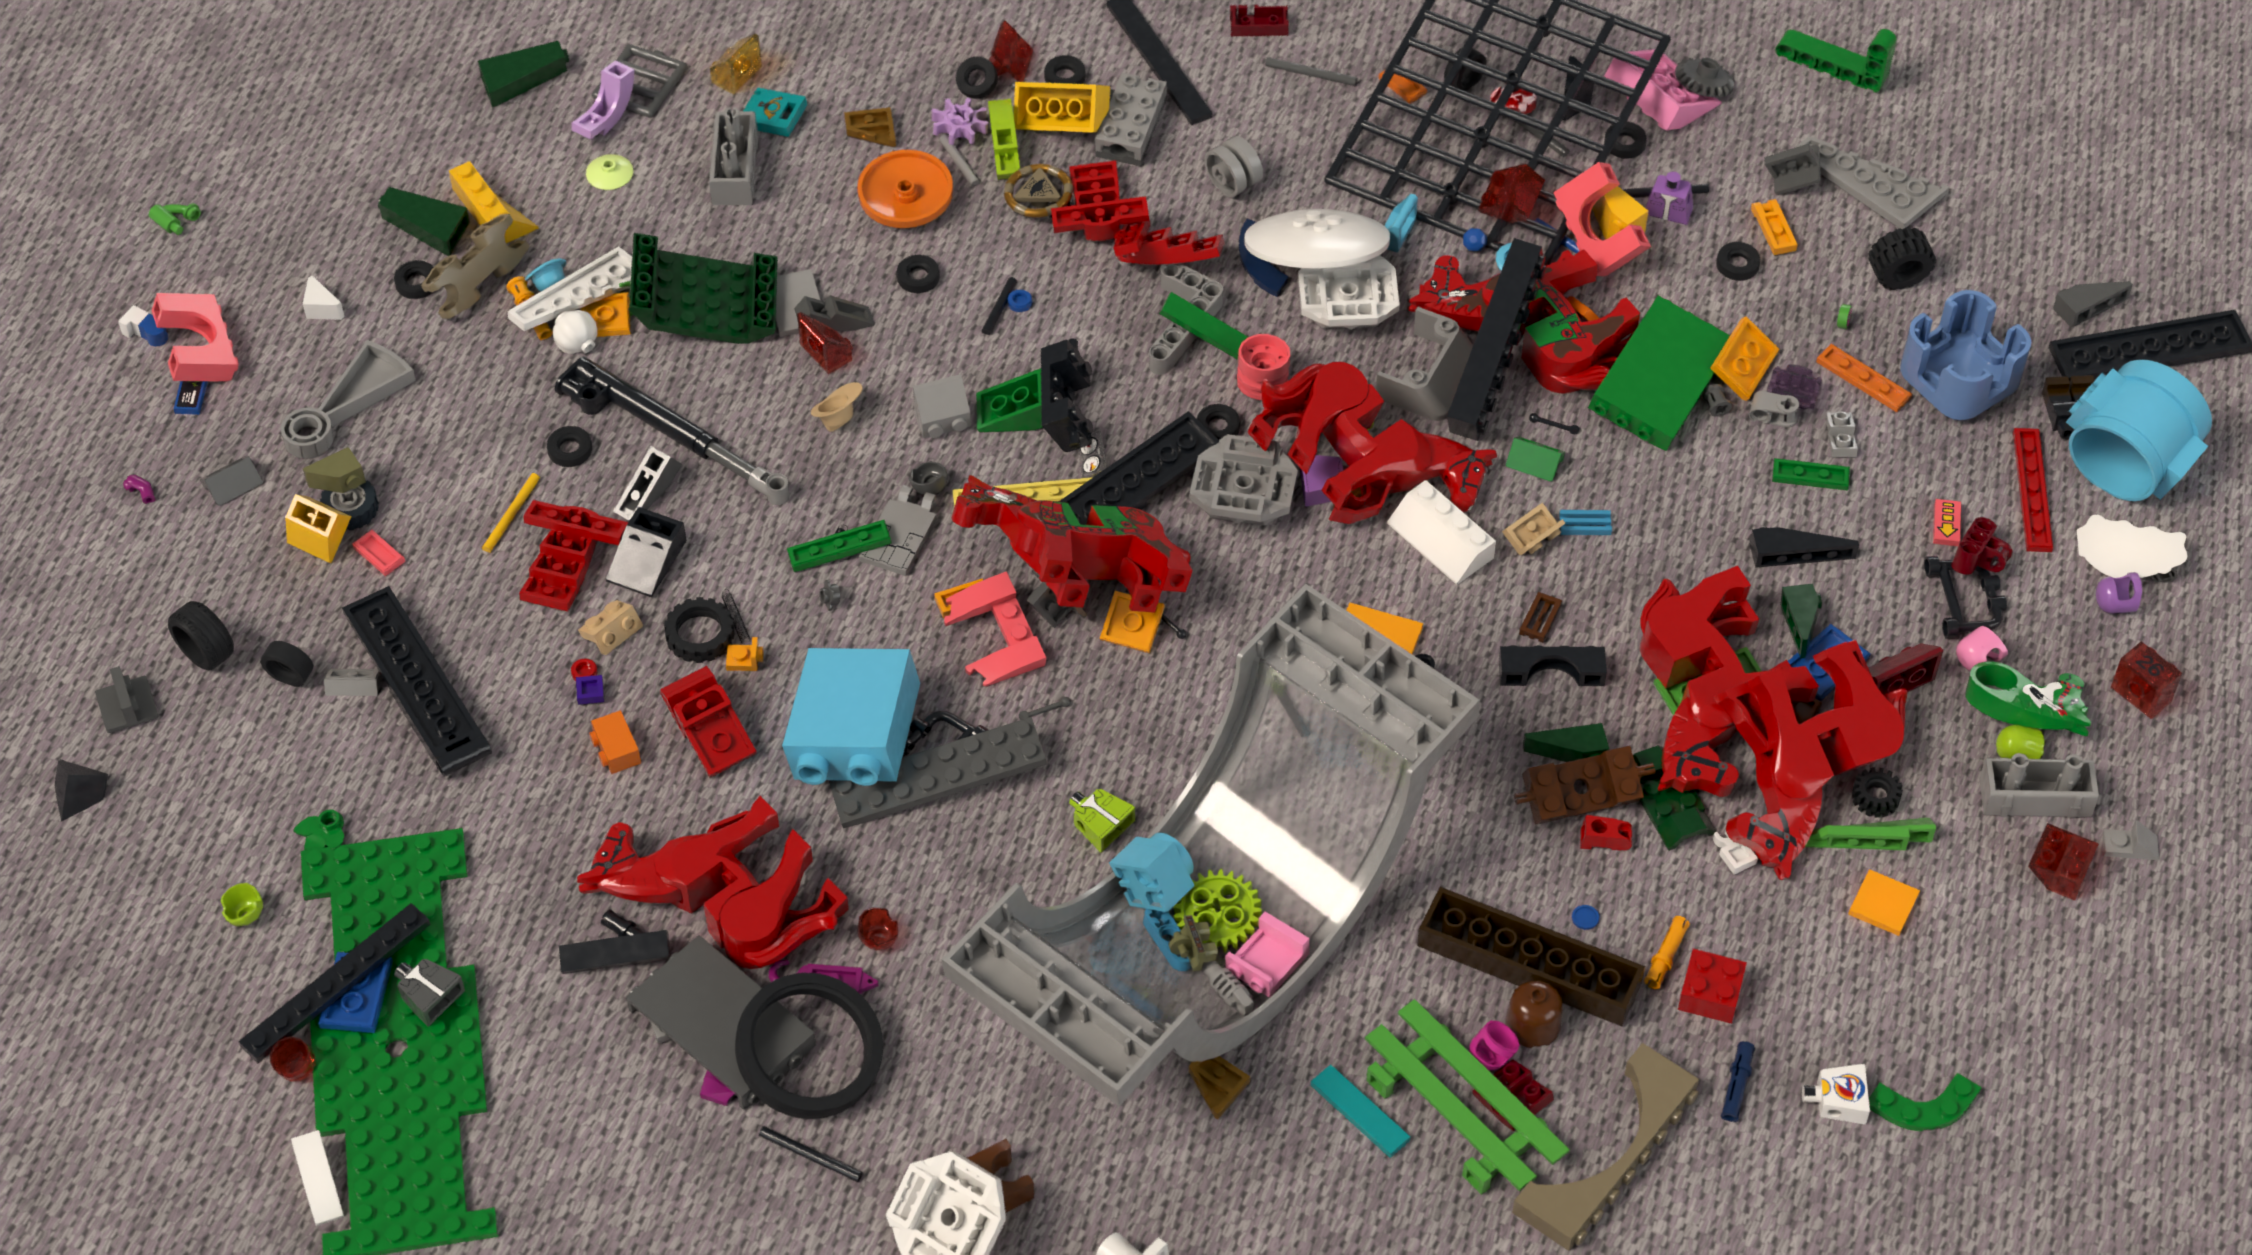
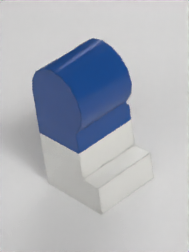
M135 305L118 321L122 335L128 338L136 334L146 339L148 344L155 347L164 345L168 341L166 328H157L153 315Z

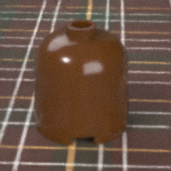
M1528 981L1522 983L1514 990L1507 1010L1506 1025L1515 1033L1519 1045L1527 1048L1547 1046L1557 1038L1561 1029L1562 999L1558 991L1550 984L1542 981Z

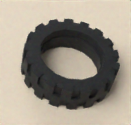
M696 597V600H691V598L684 600L683 604L674 606L673 612L670 611L668 613L667 621L665 620L664 623L668 648L670 651L673 650L676 657H682L687 662L703 663L706 660L708 662L715 660V657H720L725 653L728 645H732V639H734V624L730 611L725 609L724 604L721 602L716 603L712 598L704 600L703 597ZM694 617H709L716 620L721 626V630L715 638L700 644L689 643L678 635L681 625Z

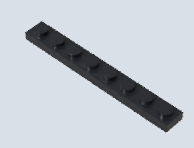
M410 903L239 1040L240 1047L259 1064L430 926L429 919Z

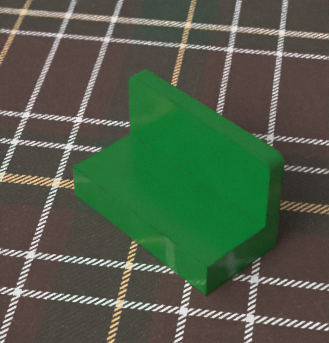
M1518 436L1513 439L1506 467L1547 481H1553L1558 464L1564 459L1565 451Z

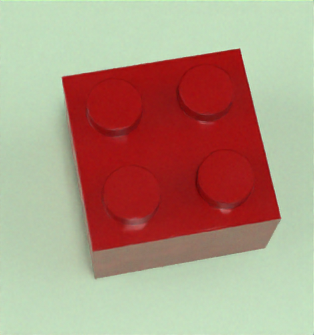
M1693 948L1678 1010L1732 1024L1747 962Z

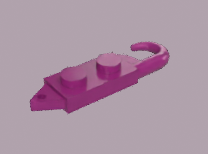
M780 960L770 967L769 979L771 982L780 978L777 975V970L784 965H788L789 960ZM808 964L801 967L797 972L831 976L848 984L858 993H863L879 986L878 981L864 973L863 968Z

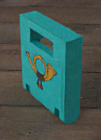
M756 88L743 111L755 112L758 131L789 137L808 104L806 96ZM789 106L790 116L787 120L781 119Z

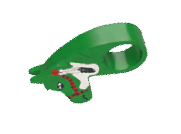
M1981 662L1973 666L1970 671L1965 692L1966 699L1973 707L1994 719L2030 728L2065 729L2082 736H2088L2089 732L2085 726H2091V721L2086 717L2089 707H2086L2081 700L2084 681L2077 675L2064 673L2059 676L2058 682L2040 687L2014 668L1999 662ZM1985 685L1995 686L2002 690L1992 689Z

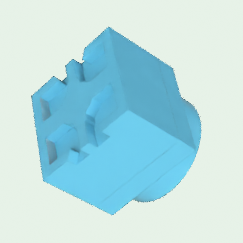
M1155 833L1151 838L1135 837L1109 862L1115 876L1122 878L1119 884L1121 887L1127 888L1124 894L1129 905L1133 907L1168 912L1195 886L1190 877L1194 869L1190 854L1179 841L1165 833Z

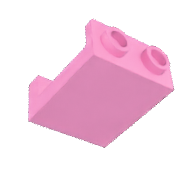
M1264 912L1259 917V928L1235 954L1231 952L1226 954L1225 966L1237 979L1248 984L1255 992L1263 993L1270 998L1309 955V938L1269 913Z

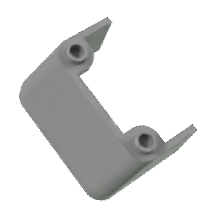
M1417 307L1414 335L1444 345L1429 373L1413 369L1408 371L1401 380L1379 371L1377 374L1376 390L1384 402L1433 421H1442L1447 418L1473 344L1456 321Z

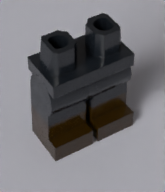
M2093 375L2071 376L2070 382L2068 376L2046 377L2042 395L2050 422L2052 423V430L2058 431L2061 439H2069L2075 430L2066 423L2072 415L2069 410L2094 382Z

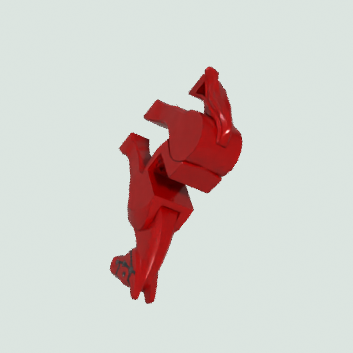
M1331 362L1326 365L1312 364L1295 374L1289 381L1278 385L1270 384L1265 378L1261 386L1264 410L1253 419L1248 429V434L1264 451H1267L1278 428L1289 425L1298 427L1296 439L1288 455L1305 474H1308L1314 461L1319 436L1323 433L1338 455L1349 465L1347 469L1328 478L1321 490L1335 505L1329 520L1344 524H1353L1378 515L1388 494L1411 490L1421 482L1434 477L1442 478L1450 491V501L1462 512H1467L1471 510L1477 499L1486 467L1493 465L1491 459L1497 458L1496 450H1473L1457 441L1434 434L1419 432L1402 419L1373 438L1368 429L1373 424L1384 400L1373 385L1368 384L1367 379L1359 369L1345 362ZM1360 487L1362 496H1354L1351 492Z
M761 796L752 804L750 811H744L712 824L705 834L682 836L670 840L658 851L642 858L638 857L633 848L634 833L632 827L622 822L615 823L608 830L600 848L594 855L591 870L577 876V883H583L579 886L580 893L589 894L604 891L619 898L637 902L672 903L691 914L704 905L708 932L720 948L725 947V952L730 961L739 967L747 969L763 968L778 962L805 940L813 938L822 931L834 930L838 924V918L849 910L847 896L829 878L823 884L819 898L814 905L799 911L789 910L792 901L798 893L804 871L813 861L811 846L794 829L791 830L785 843L784 854L777 870L760 885L745 865L735 857L737 853L745 849L757 838L779 827L777 812Z

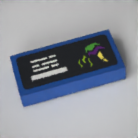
M180 381L174 405L175 414L200 415L208 381Z

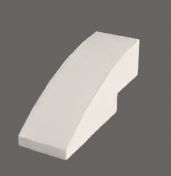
M319 1130L292 1138L293 1149L316 1226L344 1217Z

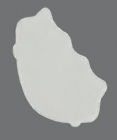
M2092 515L2086 525L2077 529L2079 555L2085 557L2094 568L2113 578L2123 577L2130 572L2138 573L2140 578L2157 573L2166 574L2171 571V568L2184 563L2188 557L2184 547L2186 534L2182 532H2164L2154 526L2139 528L2126 520L2111 521L2100 515Z

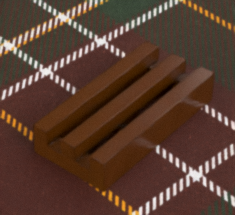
M1538 592L1519 630V635H1528L1530 639L1536 638L1539 639V642L1543 643L1559 612L1562 600ZM1541 600L1545 601L1533 629H1529L1528 626ZM1553 604L1554 607L1542 631L1538 632L1550 605Z

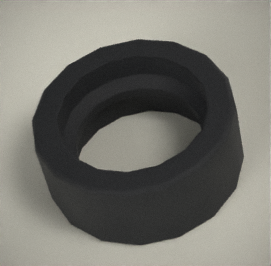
M1460 48L1455 54L1459 55L1462 48ZM1473 48L1468 59L1486 65V57ZM1448 62L1445 68L1444 80L1453 65L1452 62ZM1462 67L1452 86L1467 91L1480 81L1483 74Z
M284 641L271 642L260 660L262 668L271 677L294 687L304 685L314 667L312 660L305 652Z

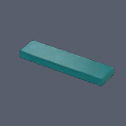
M1331 1064L1311 1080L1310 1086L1389 1158L1410 1141V1136Z

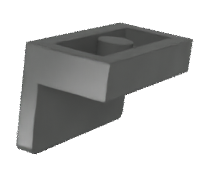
M244 456L200 479L203 487L209 489L218 506L262 484V480L248 456Z

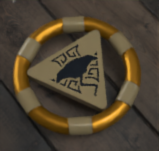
M1033 164L1020 168L1008 178L1004 186V198L1008 206L1016 213L1034 218L1052 215L1051 208L1065 207L1073 195V184L1069 176L1062 169L1048 164ZM1045 173L1062 181L1064 189L1061 198ZM1033 174L1013 197L1016 182ZM1018 202H1030L1032 206L1041 209L1028 208ZM1049 202H1057L1047 206Z

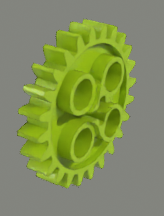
M1220 869L1218 875L1214 876L1213 872L1208 870V877L1205 878L1201 873H1198V881L1196 882L1192 879L1195 886L1173 906L1174 913H1176L1174 914V921L1178 923L1177 926L1182 930L1185 926L1184 916L1192 915L1194 922L1212 924L1209 927V940L1202 941V943L1214 942L1217 949L1222 947L1225 953L1228 951V945L1238 949L1237 941L1240 940L1245 943L1247 941L1246 934L1252 936L1255 933L1254 927H1259L1262 904L1261 899H1258V890H1252L1251 881L1244 884L1243 875L1234 879L1233 871L1224 876L1223 870ZM1225 895H1234L1230 899L1223 898ZM1198 900H1207L1203 904L1197 903ZM1232 918L1239 919L1237 922H1229L1228 920Z

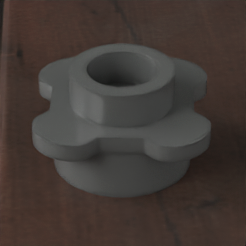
M825 580L824 588H821L819 591L820 601L826 604L828 611L832 610V605L840 603V590L837 584H830L829 580Z

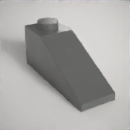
M2130 281L2074 285L2068 289L2061 290L2056 295L2053 310L2072 328L2127 300L2133 284Z
M650 446L613 512L630 521L638 507L648 509L670 486L682 464Z

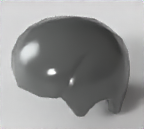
M929 461L920 464L916 469H912L911 477L908 479L912 488L918 494L925 495L928 492L937 495L945 488L948 473L946 468L940 463Z

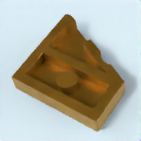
M891 107L844 112L847 136L896 147Z
M1220 1056L1205 1061H1194L1189 1065L1188 1072L1214 1118L1217 1120L1250 1083V1076Z

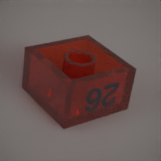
M2141 641L2120 659L2111 688L2152 719L2172 702L2182 672L2175 665L2157 654L2153 648L2148 647Z

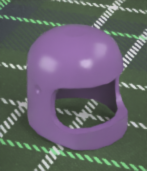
M2130 572L2119 578L2109 576L2103 578L2098 583L2096 600L2098 606L2104 612H2136L2139 608L2142 596V583L2138 573ZM2130 580L2134 587V596L2131 599L2129 598Z

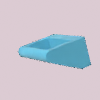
M1410 194L1394 207L1384 225L1390 233L1388 250L1399 252L1416 221L1418 197L1415 194Z

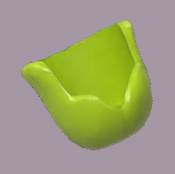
M2010 725L1999 733L1996 740L1997 754L2000 758L2011 759L2013 755L2020 753L2026 755L2028 759H2041L2044 753V736L2038 728Z

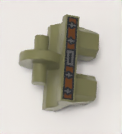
M1192 915L1184 916L1185 926L1180 932L1173 934L1174 938L1169 942V949L1173 954L1181 955L1182 958L1188 956L1193 972L1201 971L1204 962L1216 960L1218 949L1214 942L1202 943V941L1209 940L1210 928L1207 922H1194Z

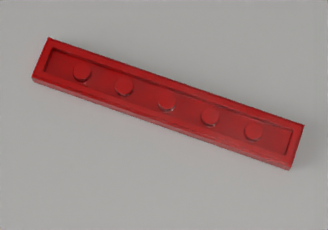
M2014 428L2013 437L2026 551L2052 552L2053 541L2040 430Z

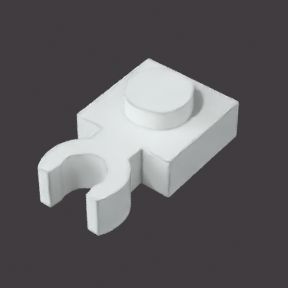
M1726 830L1725 835L1727 838H1722L1718 832L1714 833L1713 841L1721 848L1719 855L1733 874H1737L1757 864L1758 858L1752 849L1733 842L1728 837Z

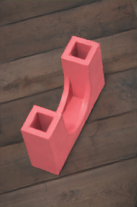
M1602 162L1596 163L1553 193L1557 199V207L1564 213L1567 219L1566 225L1568 229L1574 233L1577 239L1576 245L1580 251L1584 249L1598 264L1597 276L1605 277L1651 248V245L1642 227L1637 225H1629L1606 240H1601L1593 232L1590 224V214L1594 204L1599 198L1620 185L1611 165Z
M157 293L152 307V314L157 328L190 329L201 334L209 342V344L204 346H173L168 361L173 381L232 380L234 372L238 370V359L234 357L232 340L228 338L227 324L222 320L221 306L217 304L215 295Z

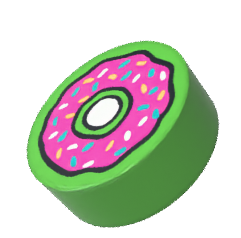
M1841 305L1837 319L1838 328L1848 329L1852 315V305Z

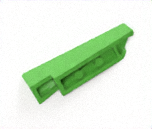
M1916 818L1845 826L1827 825L1822 828H1815L1805 847L1906 850L1908 842H1932L1936 824L1930 818Z

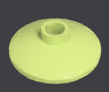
M614 154L603 155L594 159L586 169L588 182L602 190L620 188L627 184L633 176V166L630 161L625 157Z

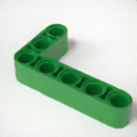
M1791 29L1784 33L1775 48V52L1779 57L1784 56L1789 61L1800 65L1805 64L1809 66L1808 68L1821 73H1829L1834 78L1850 81L1855 86L1863 89L1868 88L1877 93L1890 73L1897 37L1888 29L1879 30L1868 47L1867 56L1865 57Z

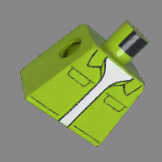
M1097 789L1088 798L1077 791L1069 800V804L1075 808L1074 825L1101 853L1135 821V807L1102 789Z

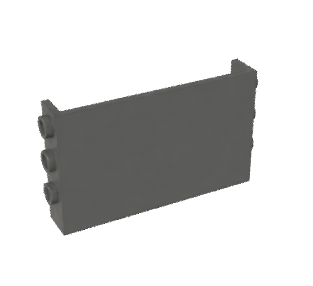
M698 935L681 951L673 953L669 961L660 969H655L645 982L640 986H635L626 997L628 1009L632 1014L639 1010L736 1094L739 1099V1106L743 1110L750 1104L755 1105L759 1102L760 1099L749 1089L739 1071L735 1055V1037L738 1022L745 1007L762 988ZM777 1001L769 1006L759 1017L754 1032V1047L761 1067L769 1078L778 1085L784 1073L790 1068H797L801 1064L803 1057L816 1046L814 1032Z

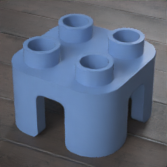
M1963 290L1951 295L1945 302L1939 326L1932 332L1930 330L1933 320L1928 315L1921 313L1915 317L1910 324L1900 364L1901 374L1908 383L1942 414L1957 420L1974 418L2013 394L2020 385L2031 347L2030 335L2020 324H2016L2007 330L2003 345L1991 334V327L1997 306L1990 297L1974 290Z

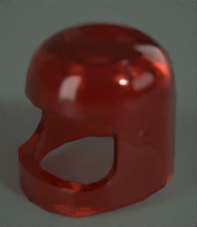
M285 1037L273 1046L270 1053V1063L272 1068L284 1079L297 1082L308 1078L313 1073L316 1066V1056L312 1048L302 1039Z

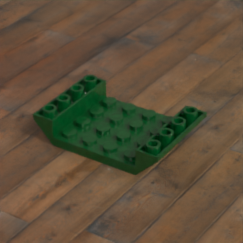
M633 234L629 311L646 328L736 344H749L775 333L778 256L754 253L751 264L747 265L657 250L658 236Z

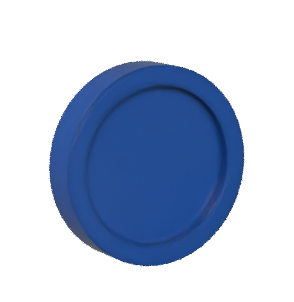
M1580 905L1573 910L1572 921L1578 928L1589 930L1598 924L1599 913L1592 906Z

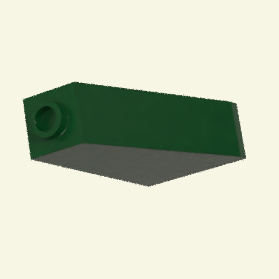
M558 40L478 60V65L492 107H496L567 72L566 63L570 62L567 49H562Z
M388 187L385 194L381 195L378 201V208L380 209L382 219L447 256L452 254L470 224L467 207Z

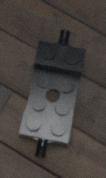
M1074 338L1041 348L1042 427L1064 452H1070L1091 445V434L1094 432L1091 421L1083 416L1078 405L1073 404L1075 400L1074 392L1090 387V376L1092 375L1091 365L1080 356L1078 341Z

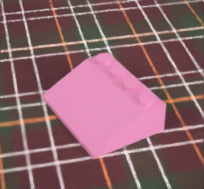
M1655 49L1631 51L1628 53L1650 60ZM1663 54L1637 105L1642 108L1644 114L1655 119L1660 128L1669 131L1683 128L1719 106L1721 101L1715 97L1699 95L1685 88L1675 76L1677 64ZM1613 58L1604 77L1635 88L1644 69Z

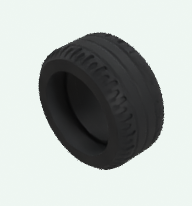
M197 601L187 602L168 618V629L175 643L198 667L205 670L215 669L233 654L234 643L230 633L215 613L204 604Z

